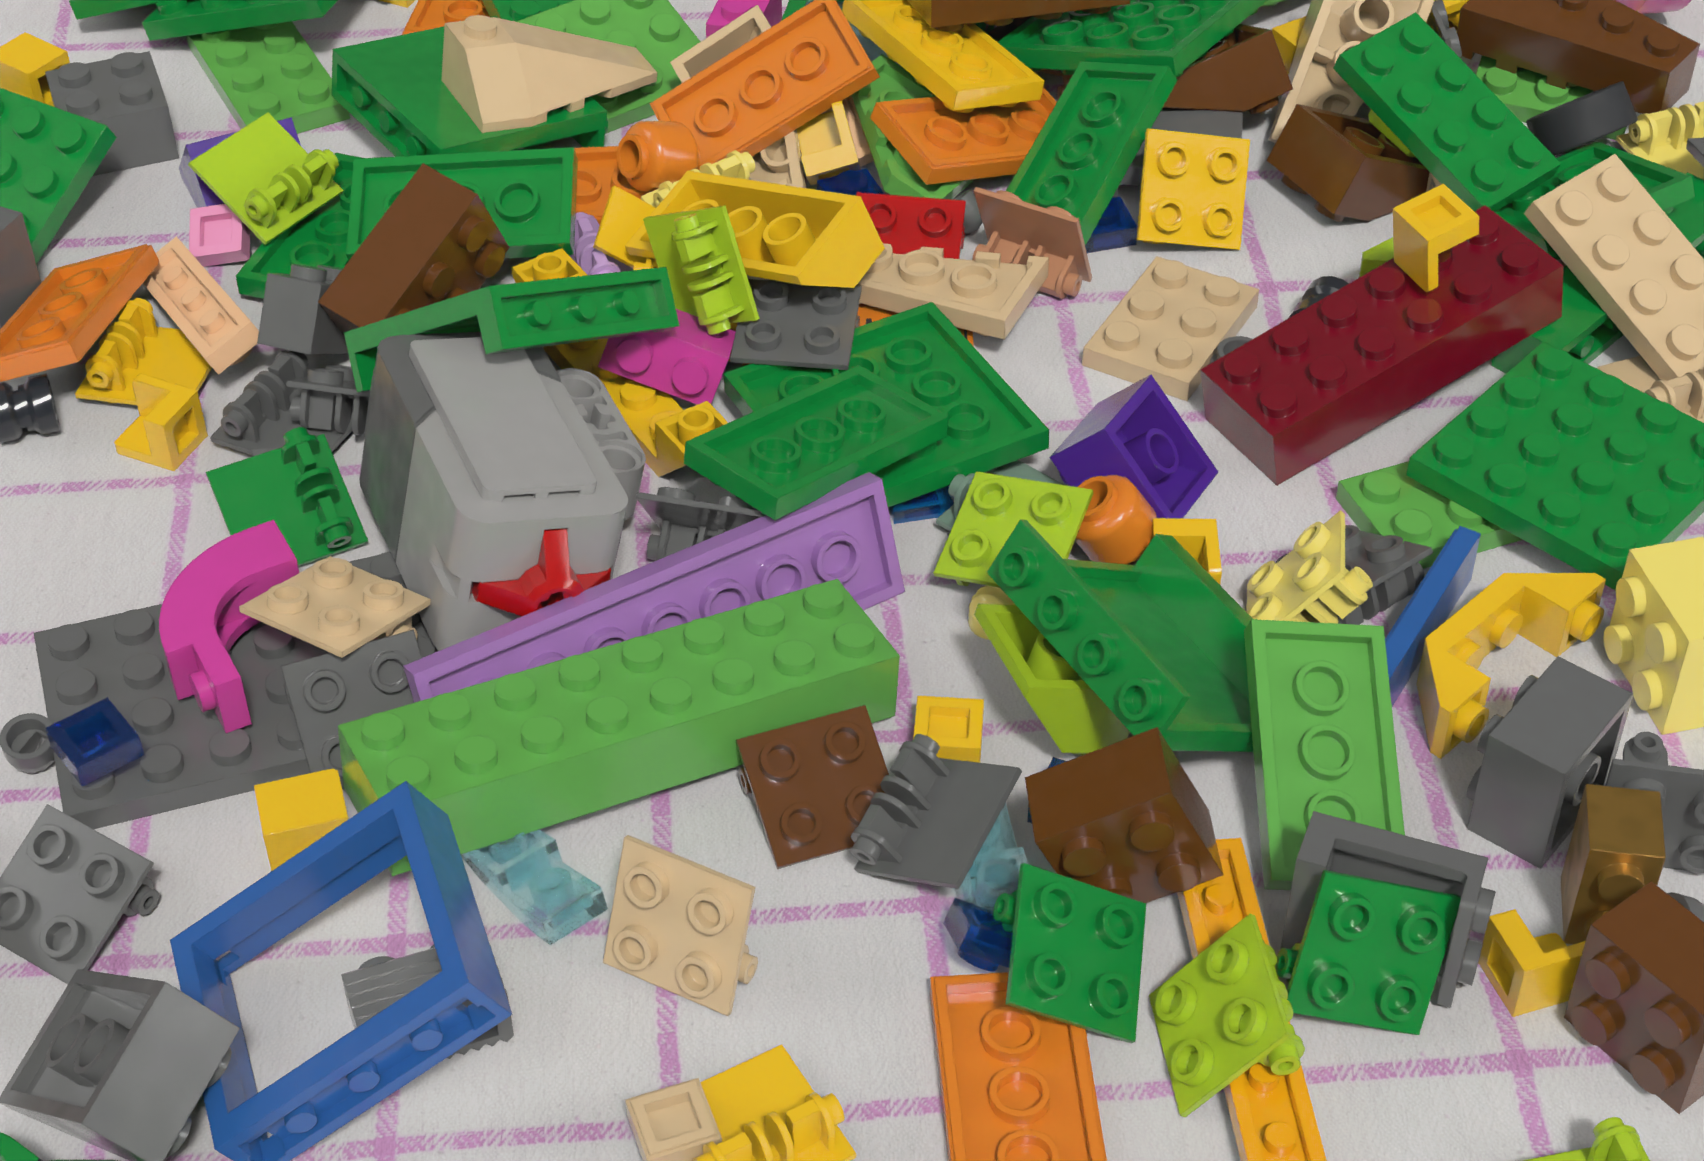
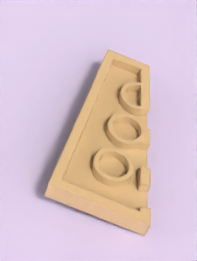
M883 243L885 249L856 286H862L861 304L900 313L933 302L955 327L973 331L982 336H992L1005 340L1047 279L1049 257L1028 256L1027 265L1001 263V253L977 251L975 260L944 258V248L921 247L920 250L911 251L906 254H894L891 244Z

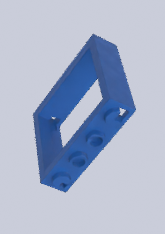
M407 781L170 939L180 990L240 1028L230 1045L232 1054L226 1070L212 1086L205 1088L203 1092L214 1149L233 1161L292 1160L513 1015L449 816ZM407 855L442 971L257 1093L230 973ZM228 950L231 951V952H229L228 954H226L225 956H223L222 958H220L219 960L216 959V958H218L219 956H221L222 954H224L225 952H227ZM466 1000L472 1002L468 1007L462 1004ZM267 1132L271 1133L272 1136L268 1138Z

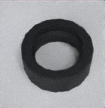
M1621 81L1528 119L1526 124L1533 135L1555 156L1635 123L1638 118L1625 84Z

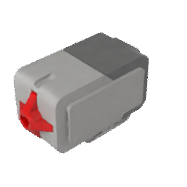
M481 332L396 335L381 340L377 347L372 376L359 483L392 557L396 560V565L407 589L431 599V605L418 613L437 650H443L565 598L576 597L589 588L611 580L624 520L633 516L636 508V495L640 490L646 458L603 382L594 374L581 369L566 368L556 371L543 347L485 354Z

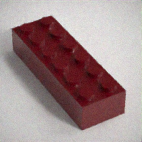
M1484 205L1474 211L1479 215V234L1438 254L1437 288L1425 292L1392 258L1200 369L1205 418L1278 486L1561 318L1563 265Z

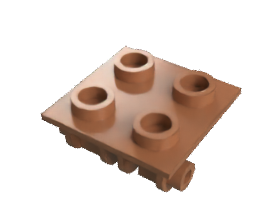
M979 187L974 189L988 243L987 245H977L972 260H975L977 251L1001 253V263L1027 265L1028 256L1049 257L1048 277L1038 291L1061 299L1066 298L1067 295L1076 297L1080 291L1082 280L1091 282L1092 274L1079 218L1074 217L1071 213L1059 207L1050 206L1043 208L1024 202L1018 196L1008 191L1000 190L995 193Z

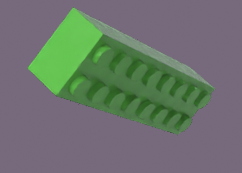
M834 579L338 725L343 786L356 811L359 813L407 781L448 814L460 853L464 854L743 765L736 739L866 705L871 723L894 717L896 712L900 655L838 579ZM407 855L388 867L392 876L411 871Z

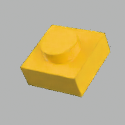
M917 695L914 737L916 734H923L936 741L940 746L936 754L938 758L980 763L984 699Z

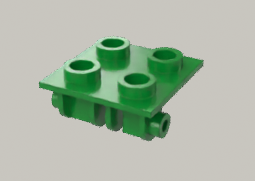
M305 427L294 428L284 434L285 445L283 447L206 472L207 479L230 536L274 520L294 553L298 567L369 542L325 434L318 436L309 435Z
M1026 863L1020 864L1018 889L1012 894L1002 893L997 898L993 910L994 919L1002 922L1003 929L1006 932L1013 934L1005 1004L1121 1041L1134 1043L1136 1040L1146 903Z
M1323 870L1302 942L1296 943L1291 949L1282 948L1277 955L1275 969L1278 977L1286 978L1287 1000L1292 1005L1293 1013L1419 1035L1455 923L1461 897Z

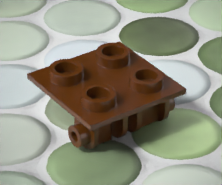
M866 705L736 739L744 766L739 768L740 782L746 795L753 794L777 869L853 847L855 842L852 840L851 834L859 826L867 812L873 795L877 792L885 793L880 783L884 776L889 775Z

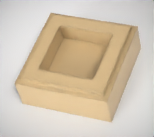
M699 1078L625 1099L627 1117L643 1161H693V1158L703 1154L704 1144L713 1141L717 1145L722 1142V1137Z

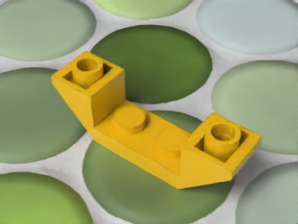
M1503 573L1425 638L1416 686L1430 753L1442 759L1461 741L1466 743L1472 742L1484 728L1489 717V709L1485 707L1491 678L1477 669L1483 658L1497 646L1500 648L1507 647L1519 634L1557 657L1578 639L1582 642L1587 641L1596 632L1604 616V609L1599 605L1606 579L1596 573Z

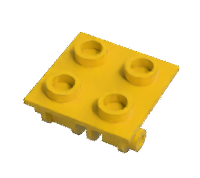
M1147 128L1136 240L1151 244L1171 243L1240 250L1250 139Z
M135 298L128 301L120 310L119 321L109 325L106 334L103 335L99 342L98 352L87 360L85 364L87 374L75 392V396L80 399L137 406L132 381L140 373L199 391L212 367L181 329L157 327L152 305L145 299Z
M782 1044L700 1082L722 1137V1142L717 1145L713 1141L704 1144L703 1154L693 1158V1161H851L856 1158L855 1150L837 1126V1124L845 1120L844 1112L838 1099L833 1093L821 1097L818 1093L814 1092Z

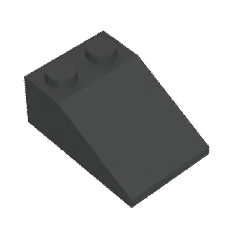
M77 969L2 1092L0 1103L11 1110L129 1161H164L165 1158L173 1155L187 1138L192 1124L190 1114L205 1088L212 1086L226 1070L232 1054L230 1045L240 1028L165 981Z

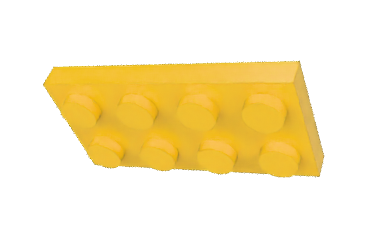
M844 0L842 12L846 19L859 30L860 34L874 42L886 53L890 60L902 66L914 77L918 84L925 86L949 110L969 113L974 108L996 105L1000 107H1014L1020 102L1041 99L1045 80L974 23L964 24V27L958 31L945 32L931 28L907 0Z

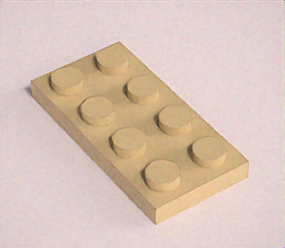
M1616 154L1531 203L1524 213L1525 216L1661 380L1667 381L1682 377L1684 374L1692 371L1698 373L1699 370L1704 368V259Z

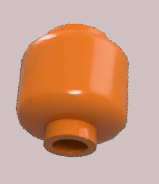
M673 121L637 122L629 128L619 142L617 149V163L621 174L626 177L632 187L643 192H652L658 189L660 184L665 181L674 183L680 180L687 171L698 169L701 158L699 147L689 128L680 122Z
M1119 475L1096 476L1082 482L1078 487L1092 489L1094 494L1076 536V543L1091 561L1130 564L1137 561L1152 540L1153 518H1157L1154 509L1136 486L1126 477Z

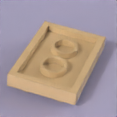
M1156 256L1083 347L1082 366L1132 383H1136L1152 374L1165 394L1188 401L1201 384L1200 369L1210 364V359L1217 353L1220 342L1226 338L1236 336L1257 308L1259 289L1239 283L1229 277L1217 276L1186 266L1176 260H1168Z

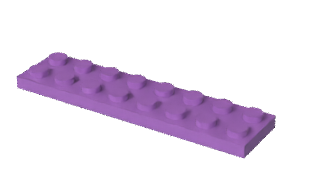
M868 472L847 481L818 500L777 520H773L765 515L589 588L576 597L565 598L404 665L414 703L834 579H838L863 610L905 592L883 481L881 478Z

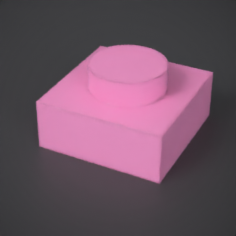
M226 204L190 209L189 251L203 267L247 261L250 258V229Z

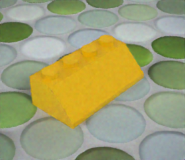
M687 171L650 215L655 216L726 205L746 275L798 285L855 288L885 249L861 196ZM643 223L627 242L625 248L630 255L655 259L647 230Z

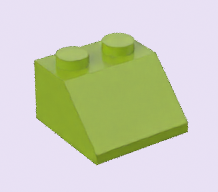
M977 605L974 613L976 619L1023 696L1062 753L1085 755L1127 739L1130 731L1016 605Z

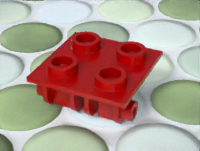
M857 192L856 196H861L882 243L891 244L894 254H906L911 251L920 250L921 247L944 248V258L960 259V251L964 248L965 227H963L966 210L965 200Z

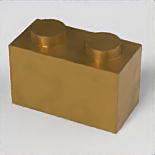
M1592 784L1585 785L1561 874L1563 941L1565 944H1577L1586 941L1590 924L1652 881L1658 885L1666 859L1660 792Z

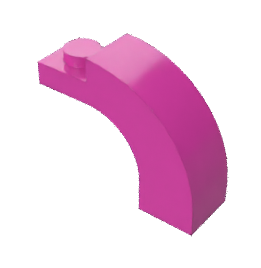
M274 520L233 534L202 552L174 580L166 593L159 617L160 638L177 699L181 700L194 695L203 713L214 710L225 733L252 724L241 676L228 652L234 642L245 631L261 621L241 613L239 606L268 591L272 586L281 584L299 574L297 559Z

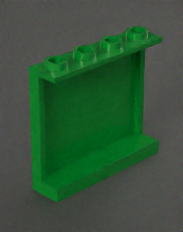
M444 27L335 48L332 51L331 96L395 157L511 151L566 137H572L582 147H604L605 134L608 131L607 110L591 96L585 98L584 108L570 113L562 106L547 112V121L532 127L482 133L442 82Z
M667 267L487 286L344 332L358 393L371 390L377 347L381 340L390 336L481 332L485 354L664 331L678 327L679 321Z
M1019 520L988 569L987 574L1133 736L1158 727L1172 751L1253 752L1244 629L1253 618L1172 535L1155 534L1135 565L1063 559L1027 520Z

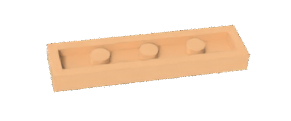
M176 236L156 252L160 262L143 284L219 375L229 366L236 365L249 356L253 347L257 344L259 330Z

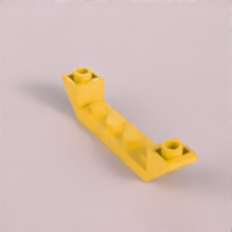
M562 248L540 254L532 260L512 267L515 283L587 275ZM608 338L543 347L544 351L561 369L574 368L588 371L603 382L642 448L646 458L645 463L658 477L687 466L683 464L686 441L728 423L708 401L683 410L668 393L598 367Z

